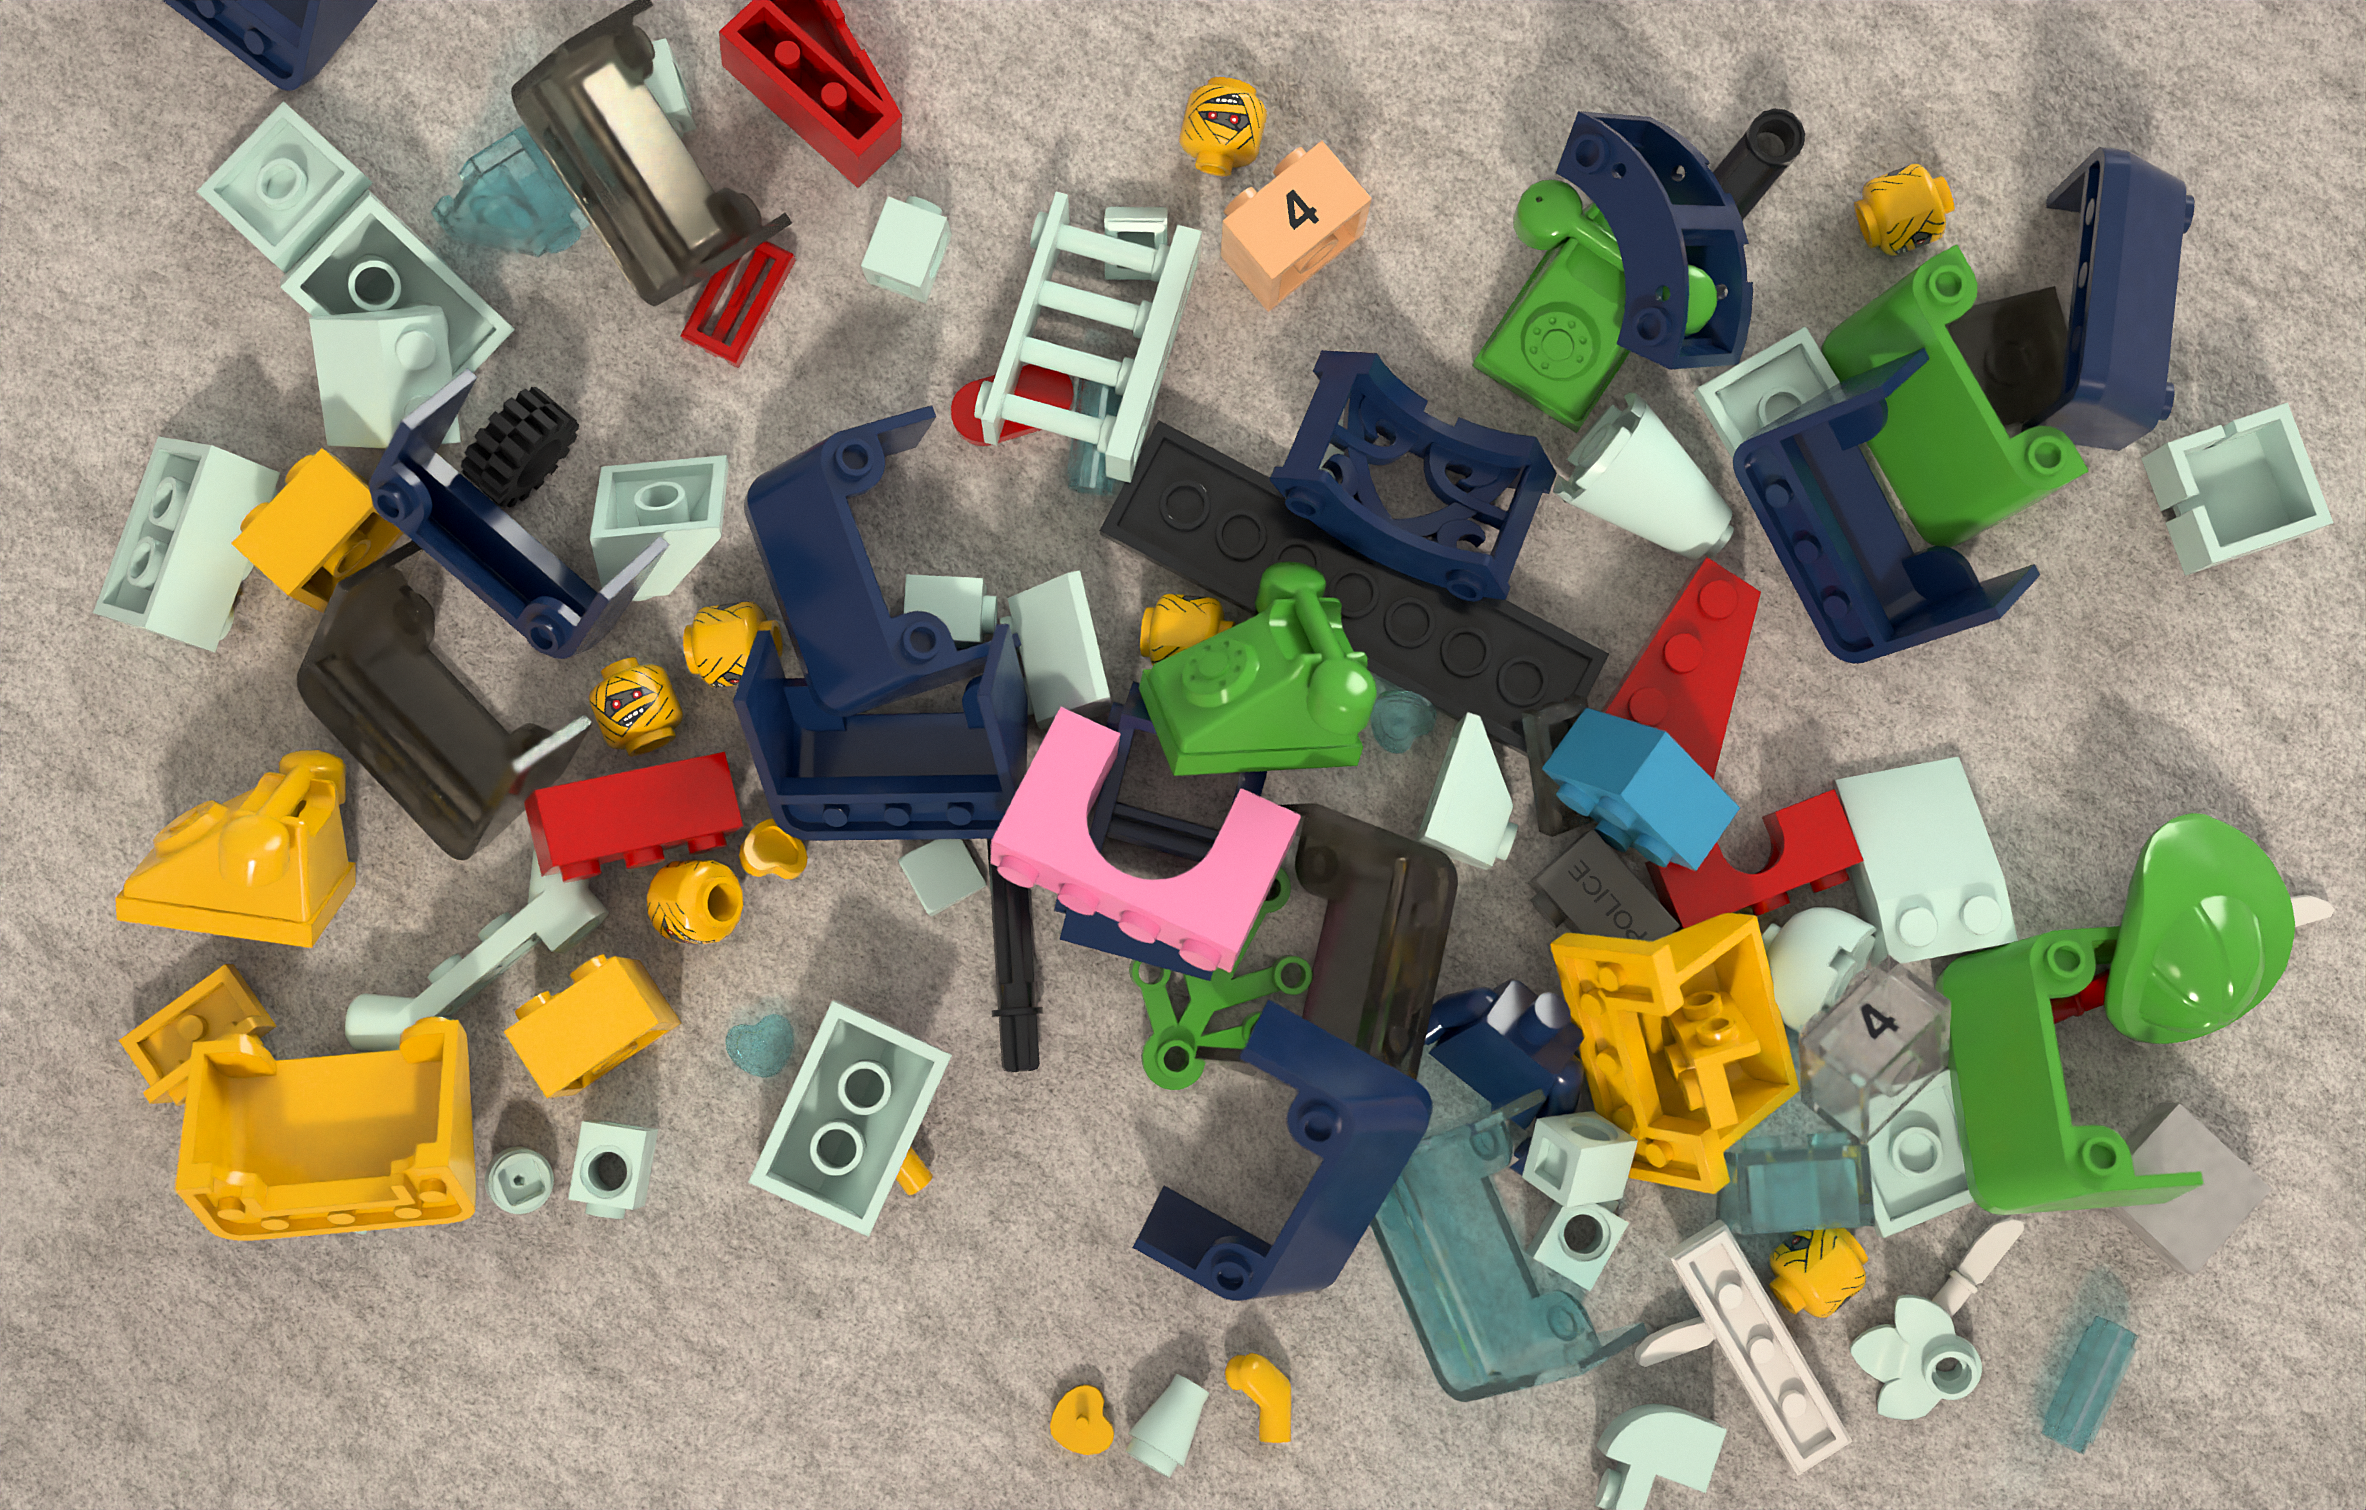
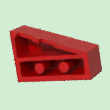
M752 0L719 31L722 66L857 188L901 148L902 113L865 49L861 50L845 22V14L837 0Z
M1706 557L1692 570L1600 712L1666 731L1714 780L1761 592Z

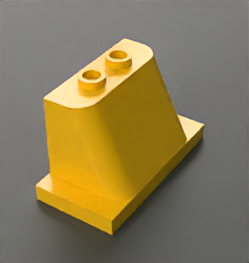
M1723 913L1652 942L1566 932L1550 943L1565 1001L1571 1011V1022L1582 1030L1585 1037L1578 1049L1595 1111L1638 1140L1628 1178L1716 1194L1730 1182L1723 1152L1800 1091L1781 1012L1774 997L1773 980L1757 916ZM1701 991L1729 992L1756 1034L1761 1049L1757 1054L1723 1064L1739 1123L1717 1130H1712L1701 1108L1690 1111L1680 1083L1676 1084L1674 1082L1664 1051V1046L1674 1044L1667 1016L1684 1005V998Z

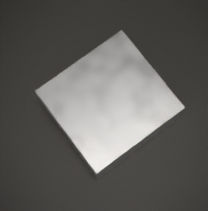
M2160 1102L2125 1140L2131 1152L2135 1176L2201 1171L2204 1185L2164 1204L2109 1207L2108 1209L2174 1271L2195 1275L2272 1189L2180 1103Z

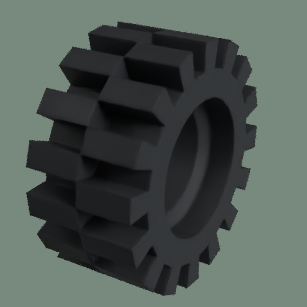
M531 387L529 391L524 389L518 393L516 400L511 397L504 402L503 410L500 413L495 411L488 418L490 423L485 429L480 428L474 436L477 441L468 445L464 453L467 457L461 461L460 467L463 469L461 472L500 507H513L518 500L522 502L527 499L531 489L538 490L544 484L543 479L548 473L552 475L559 467L556 465L560 459L566 458L570 452L567 446L574 443L577 438L575 432L579 429V424L575 418L537 387Z

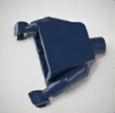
M1509 979L1494 989L1478 987L1444 995L1410 1022L1411 1028L1406 1033L1400 1028L1393 1030L1386 1039L1385 1047L1379 1052L1378 1059L1399 1071L1401 1066H1404L1418 1048L1425 1044L1430 1045L1436 1042L1429 1051L1432 1057L1523 1130H1526L1534 1118L1535 1129L1538 1118L1573 1114L1579 1103L1584 1077L1582 1062L1575 1056V1053L1585 1037L1582 1030L1570 1021L1571 1011L1567 1002L1562 997L1549 992L1538 996L1521 981ZM1532 1137L1526 1138L1516 1148L1514 1156L1519 1160L1508 1167L1521 1176L1523 1175Z

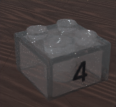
M1890 955L1884 958L1872 971L1868 968L1861 970L1847 985L1843 998L1829 1012L1819 1011L1814 1014L1799 1033L1801 1102L1861 1150L1948 1066L1951 1001Z

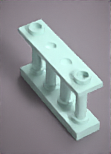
M1055 192L1049 213L1040 211L1036 217L1030 240V248L1036 249L1032 266L994 382L984 381L982 383L975 405L974 416L981 419L985 443L996 446L1005 419L1096 444L1097 451L1105 453L1106 476L1131 483L1201 258L1202 231L1177 224L1171 246L1160 244L1158 250L1069 226L1068 195ZM1060 250L1151 274V281L1159 283L1153 303L1143 300L1139 306L1051 282ZM1042 306L1133 330V337L1141 339L1135 359L1125 357L1123 362H1118L1032 338ZM1024 362L1116 387L1115 394L1123 396L1117 417L1107 414L1105 419L1102 420L1014 395Z

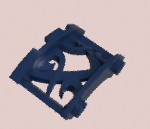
M1321 350L1313 369L1314 374L1320 380L1284 466L1274 467L1269 478L1277 490L1286 498L1285 505L1294 514L1309 519L1326 533L1366 557L1416 579L1447 588L1450 593L1460 599L1479 601L1483 597L1505 600L1511 588L1508 581L1542 493H1550L1557 475L1537 437L1488 428L1458 417L1453 427L1424 412L1428 400L1414 392L1395 376L1377 353ZM1344 410L1343 426H1341L1338 422ZM1377 433L1389 440L1390 445L1382 447L1373 444L1379 438ZM1329 443L1344 452V455H1332L1321 467L1331 471L1335 479L1329 472L1319 470ZM1407 452H1410L1424 459L1423 470L1429 488L1439 500L1448 506L1418 517L1392 519L1376 492L1368 464L1387 465L1399 460ZM1445 469L1466 476V479H1460L1457 483L1453 484L1446 476ZM1506 488L1516 489L1507 511L1490 504ZM1472 518L1499 530L1490 555L1457 548V541H1467L1477 548L1486 540L1483 529L1469 519Z

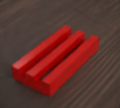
M738 227L680 335L683 341L694 347L696 345L704 349L706 353L716 358L718 356L726 360L728 364L739 369L796 262L794 254ZM747 247L756 252L710 337L702 332ZM769 258L775 260L731 345L724 344Z

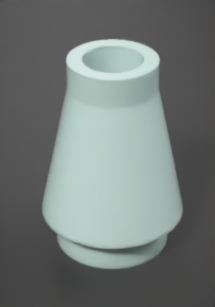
M1176 1374L1169 1387L1127 1433L1133 1438L1125 1452L1153 1470L1170 1478L1177 1465L1182 1467L1185 1465L1203 1405L1210 1393L1187 1378Z

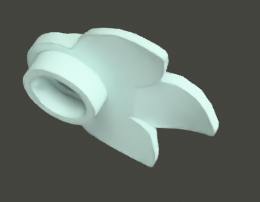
M1898 1296L1894 1306L1895 1325L1882 1324L1869 1328L1850 1344V1353L1859 1366L1874 1378L1885 1383L1880 1390L1877 1400L1878 1414L1889 1418L1911 1420L1923 1417L1941 1399L1957 1400L1970 1394L1978 1384L1982 1374V1362L1977 1350L1969 1341L1956 1336L1949 1313L1939 1304L1921 1296ZM1948 1357L1958 1359L1956 1367L1951 1371L1942 1372L1936 1369L1937 1363L1942 1359Z

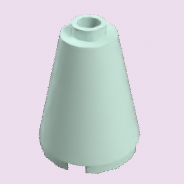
M1630 392L1624 395L1629 407L1622 412L1614 405H1611L1588 429L1567 458L1576 467L1568 481L1558 474L1554 482L1553 493L1568 504L1690 560H1696L1704 554L1709 558L1715 556L1726 545L1733 534L1734 528L1729 525L1732 518V510L1647 402L1636 393Z

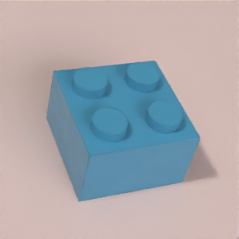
M1587 707L1542 767V770L1560 786L1556 793L1557 797L1577 813L1592 817L1598 823L1594 830L1606 844L1623 853L1629 847L1635 848L1646 859L1661 867H1666L1669 862H1673L1696 871L1740 810V807L1666 731Z

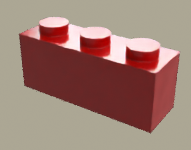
M725 751L537 789L524 801L541 876L561 873L563 883L584 880L602 874L600 864L625 859L627 869L652 865L665 860L664 850L687 846L689 855L719 850L727 846L725 837L730 836L743 827Z

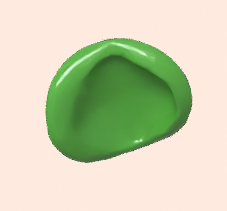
M2190 813L2175 817L2163 824L2142 846L2128 887L2115 954L2110 966L2104 993L2106 1017L2119 1033L2136 1042L2148 1044H2171L2199 1038L2222 1029L2241 1018L2258 1005L2279 981L2286 970L2295 934L2294 911L2288 890L2275 865L2253 840L2223 821L2206 814Z

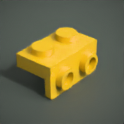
M224 964L118 1041L150 1085L143 1092L150 1104L174 1102L176 1106H181L186 1101L193 1043L217 1041L221 1036L227 1034H244L255 1038L258 1041V1045L264 1047L265 1045L260 1038L277 1026L235 965Z
M1697 992L1684 998V1005L1667 1016L1674 1044L1664 1046V1051L1674 1082L1676 1084L1680 1083L1690 1111L1701 1108L1712 1130H1717L1739 1123L1723 1064L1757 1054L1761 1049L1756 1034L1729 992Z

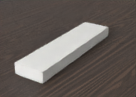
M1718 1219L1665 1252L1664 1254L1790 1469L1799 1476L1853 1442L1727 1225Z

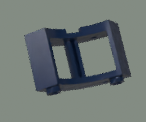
M1578 111L1556 174L1572 182L1595 203L1607 220L1617 241L1625 274L1626 296L1622 326L1616 344L1669 370L1738 365L1747 341L1751 321L1753 282L1747 281L1744 245H1748L1749 242L1741 215L1731 193L1724 192L1715 175L1707 166L1710 164L1708 159L1689 140L1669 126L1647 116ZM1680 166L1685 170L1684 178L1682 174L1677 173ZM1688 265H1693L1704 270L1713 280L1717 290V306L1711 319L1699 332L1684 336L1688 320L1690 294ZM1663 286H1667L1670 290V296L1666 301H1663ZM1725 288L1728 290L1727 296L1724 293Z
M1133 681L1125 705L1113 702L1106 727L1120 733L1117 758L1101 790L1089 832L1090 838L1100 855L1102 854L1106 838L1110 837L1201 862L1214 845L1220 832L1219 829L1117 802L1136 729L1157 734L1139 691L1140 683ZM1268 771L1240 772L1232 805L1241 788L1261 797ZM1057 896L1054 911L1065 914L1060 940L1211 981L1213 971L1203 970L1188 963L1180 956L1179 949L1157 939L1154 943H1146L1134 939L1119 928L1118 921L1096 911L1093 915H1084L1073 911L1062 904Z

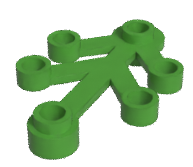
M1281 867L1274 879L1277 885L1276 893L1272 898L1264 900L1231 973L1217 967L1213 971L1211 981L1183 974L1190 1000L1178 1022L1165 987L1170 978L1171 970L1160 967L1159 977L1151 983H1145L1139 976V967L1142 962L1131 961L1129 975L1133 983L1140 987L1153 1031L1142 1049V1066L1148 1078L1159 1087L1168 1090L1187 1088L1199 1079L1203 1073L1206 1061L1243 1050L1250 1036L1251 1027L1258 1020L1262 1012L1255 1011L1248 1014L1243 1019L1241 1025L1202 1035L1214 1011L1279 991L1290 995L1300 994L1309 987L1312 980L1311 967L1304 959L1294 955L1281 956L1270 967L1232 978L1266 913H1272L1281 909L1290 897V879ZM1296 963L1301 970V978L1294 986L1287 987L1281 980V971L1287 964ZM1180 1046L1186 1054L1185 1062L1180 1068L1170 1070L1165 1066L1164 1055L1171 1047Z

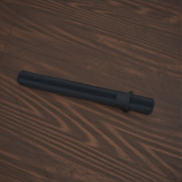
M987 839L998 1010H992L991 1013L992 1017H999L1003 1070L1011 1073L1033 1071L1038 1069L1040 1064L1037 1014H1043V1007H1036L1028 888L1010 882L998 872V866L991 864L992 839Z

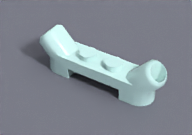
M533 850L528 905L514 917L509 912H506L485 926L478 934V938L482 943L466 957L462 958L459 954H455L438 965L427 977L432 985L416 998L366 993L356 997L350 1003L346 1014L345 1036L353 1049L361 1052L400 1050V1034L405 1028L414 1025L417 1020L425 1017H442L453 1020L451 1016L541 941L547 945L551 952L566 954L598 927L609 914V911L589 889L590 878L563 883L561 873L542 877L536 851Z

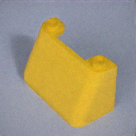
M442 1017L421 1018L414 1025L405 1028L400 1034V1050L275 1060L266 1048L258 1045V1041L255 1038L244 1034H227L221 1036L217 1041L193 1043L175 1191L208 1231L221 1238L237 1241L449 1224L471 1218L475 1213L476 1172L468 1040L460 1021Z

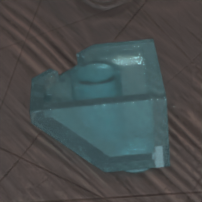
M524 124L470 157L458 173L459 178L463 182L459 193L454 199L450 195L441 197L431 210L437 223L453 240L534 257H540L547 252L555 254L568 249L581 237L580 231L591 225L561 176Z

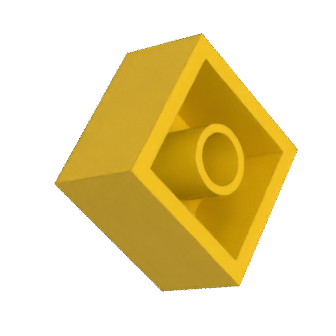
M321 448L315 455H307L300 459L290 469L285 478L287 485L270 503H261L247 514L240 525L242 533L231 544L288 596L327 615L404 533L377 513L372 503L369 482L357 471Z
M600 954L585 962L570 974L575 984L551 996L549 991H545L524 1003L514 1012L519 1021L503 1032L546 1098L576 1095L681 1024V1021L640 960L617 956L607 959L604 954Z

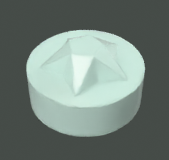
M522 1146L510 1147L499 1152L490 1161L484 1178L485 1189L489 1198L501 1209L513 1214H526L541 1207L549 1198L554 1183L553 1171L548 1161L536 1151Z

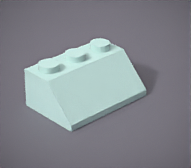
M158 436L93 613L175 641L215 652L219 641L231 629L234 620V608L232 605L241 581L247 578L254 566L231 543L242 533L240 525L247 514L259 504L264 502L270 503L276 497L277 489L275 487L280 472L212 445Z
M839 1000L832 1001L748 1183L869 1237L952 1054Z

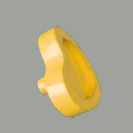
M773 818L766 819L757 824L745 837L739 851L741 866L752 876L762 877L773 873L783 879L792 880L797 878L807 866L808 856L802 841L782 831Z
M1090 1384L1077 1385L1067 1391L1059 1400L1052 1415L1050 1433L1064 1448L1074 1453L1094 1455L1108 1449L1112 1444L1114 1428L1112 1423L1103 1414L1104 1397L1102 1392L1096 1386Z

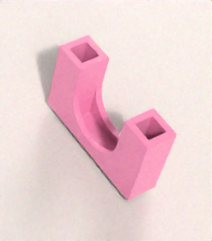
M1060 707L991 841V864L998 866V872L1014 884L1026 888H1031L1034 884H1037L1059 894V901L1073 911L1084 915H1093L1096 911L1118 921L1119 928L1134 939L1146 943H1154L1157 939L1179 949V954L1185 961L1200 969L1214 971L1219 967L1231 973L1294 839L1301 815L1241 788L1214 845L1197 866L1184 874L1162 880H1147L1127 875L1114 868L1099 854L1090 838L1086 822L1088 814L1117 758L1120 733Z

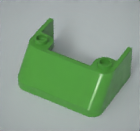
M2120 926L2054 930L1964 955L1952 961L1942 970L1937 978L1935 986L1947 1065L1948 1069H1950L1951 1090L1967 1186L1973 1200L1987 1212L1996 1215L2164 1204L2204 1185L2201 1171L2135 1176L2130 1149L2117 1132L2101 1125L2072 1126L2050 998L2069 997L2079 993L2092 981L2096 965L2112 963Z

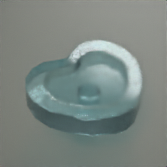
M1404 690L1385 691L1379 694L1374 703L1371 713V728L1375 739L1381 747L1391 753H1404L1411 747L1415 737L1426 735L1433 730L1437 719V712L1432 703L1419 694Z
M771 1014L765 1016L756 1025L739 1024L733 1026L725 1039L726 1050L731 1060L740 1069L762 1078L773 1077L779 1074L785 1067L792 1054L795 1043L794 1029L790 1021L783 1015Z

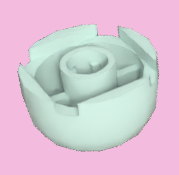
M1813 907L1794 914L1782 928L1772 923L1762 935V940L1773 980L1775 1001L1780 1009L1784 1024L1812 1041L1825 1032L1838 1015L1828 1009V1005L1833 1007L1843 994L1848 997L1850 996L1869 960L1876 940L1872 936L1876 931L1874 926L1852 914L1835 908Z

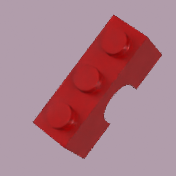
M1835 789L1762 817L1770 837L1771 852L1765 866L1756 874L1743 873L1733 868L1724 858L1718 842L1715 843L1696 871L1673 862H1669L1666 867L1658 866L1651 861L1645 862L1661 905L1680 925L1673 933L1720 914L1732 913L1748 906L1751 907L1753 914L1756 916L1791 903L1786 891L1806 883L1810 884L1813 893H1817L1850 880L1846 868L1863 862L1864 859Z

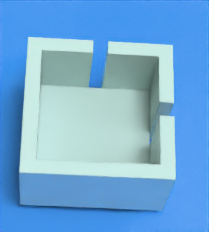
M2288 402L2234 420L2223 427L2219 425L2168 442L2141 458L2160 510L2163 511L2172 507L2174 509L2176 518L2166 522V526L2185 576L2300 538L2333 523Z

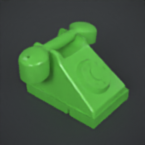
M1557 179L1541 180L1530 185L1522 193L1513 215V228L1518 238L1528 247L1537 250H1547V252L1475 358L1472 366L1577 433L1631 352L1616 344L1625 310V274L1617 241L1607 220L1595 203L1592 202L1583 209L1582 200L1578 192L1568 183ZM1688 265L1690 294L1688 320L1684 336L1699 332L1711 319L1717 306V290L1713 280L1704 270L1693 265ZM1663 286V301H1666L1670 296V290L1667 286Z
M1289 561L1272 564L1265 569L1261 577L1254 604L1256 611L1259 613L1258 615L1155 663L1152 669H1143L1139 691L1173 776L1358 766L1363 750L1358 733L1367 726L1377 697L1376 682L1367 669L1368 658L1364 652H1354L1344 633L1341 623V602L1334 597L1323 598L1327 584L1324 575L1316 568L1303 563Z

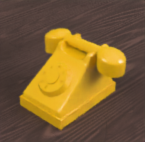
M299 750L283 755L279 762V773H265L253 789L222 804L214 800L206 801L174 819L156 835L153 840V849L126 879L123 889L115 897L116 920L312 948L356 885V863L348 862L339 805L346 801V765L344 761L335 754L321 750Z

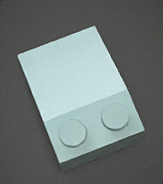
M368 189L280 279V287L313 317L440 305L445 316L453 379L467 368L473 373L515 330Z
M1959 757L1832 781L1833 788L1836 791L1864 859L1863 862L1852 865L1850 868L1861 920L1876 928V931L1872 934L1876 940L1869 957L1871 967L1892 966L2018 941L2004 875Z

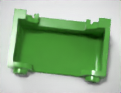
M1957 244L1924 262L1848 317L1827 335L1821 346V352L1839 382L1925 348L1930 359L1892 394L1885 398L1888 406L1887 423L1881 432L1866 443L1920 536L1934 546L1950 548L1970 540L2036 504L2089 471L2073 442L2064 432L2054 427L2036 426L2010 439L1945 327L1965 314L1972 307L1977 297L1978 284L1974 272Z

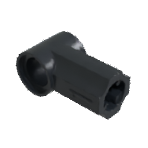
M1773 108L1763 111L1758 115L1740 140L1712 172L1724 192L1731 193L1742 221H1744L1782 173L1789 168L1804 146L1805 131L1802 122L1795 114L1785 109ZM1765 132L1778 136L1784 144V155L1777 157L1764 153L1758 145L1757 135Z

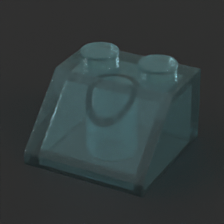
M1847 1131L1806 1133L1807 1145L1784 1147L1781 1144V1135L1741 1137V1149L1725 1150L1723 1152L1730 1182L1718 1191L1715 1212L1716 1221L1720 1219L1727 1225L1729 1230L1739 1234L1876 1226L1869 1145L1848 1142Z

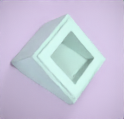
M1107 207L1105 209L1104 235L1157 250L1160 244L1167 245V208ZM1105 262V280H1151V274Z
M936 839L898 858L924 909L931 917L988 886L962 839Z

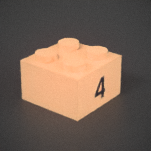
M1320 141L1308 152L1302 147L1292 151L1273 170V174L1276 176L1275 179L1258 192L1253 187L1244 190L1224 210V214L1227 217L1222 221L1221 257L1268 312L1364 234L1372 198L1323 141Z

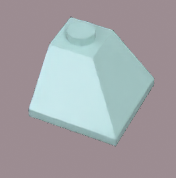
M727 455L601 467L590 542L602 589L659 536L670 545L632 601H643L654 596L669 595L722 536L729 466Z
M1467 712L1454 727L1414 845L1487 870L1493 866L1495 858L1504 861L1507 859L1516 836L1518 824L1508 821L1513 803L1480 716Z

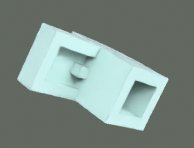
M1644 1404L1625 1411L1607 1426L1596 1446L1605 1456L1618 1460L1616 1470L1607 1468L1598 1487L1595 1505L1602 1508V1510H1644L1655 1475L1706 1493L1727 1429L1714 1420L1667 1404Z

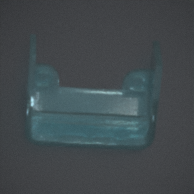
M1541 1088L1480 1108L1426 1131L1370 1223L1437 1382L1450 1397L1461 1402H1471L1584 1375L1648 1335L1643 1322L1596 1333L1586 1309L1578 1299L1561 1290L1539 1294L1489 1176L1506 1168L1512 1159L1513 1143L1504 1121L1545 1101L1546 1098Z

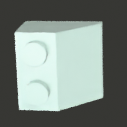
M440 305L309 317L327 446L386 449L401 420L453 380L445 316ZM458 416L454 419L441 444L461 442Z
M1080 570L1066 573L1007 598L1011 615L1000 618V623L1009 624L1011 634L1017 633L1020 639L1021 646L1016 650V653L1021 654L1026 676L1022 678L1028 698V715L1035 714L1039 729L1051 726L1060 707L1084 718L1110 713L1112 703Z

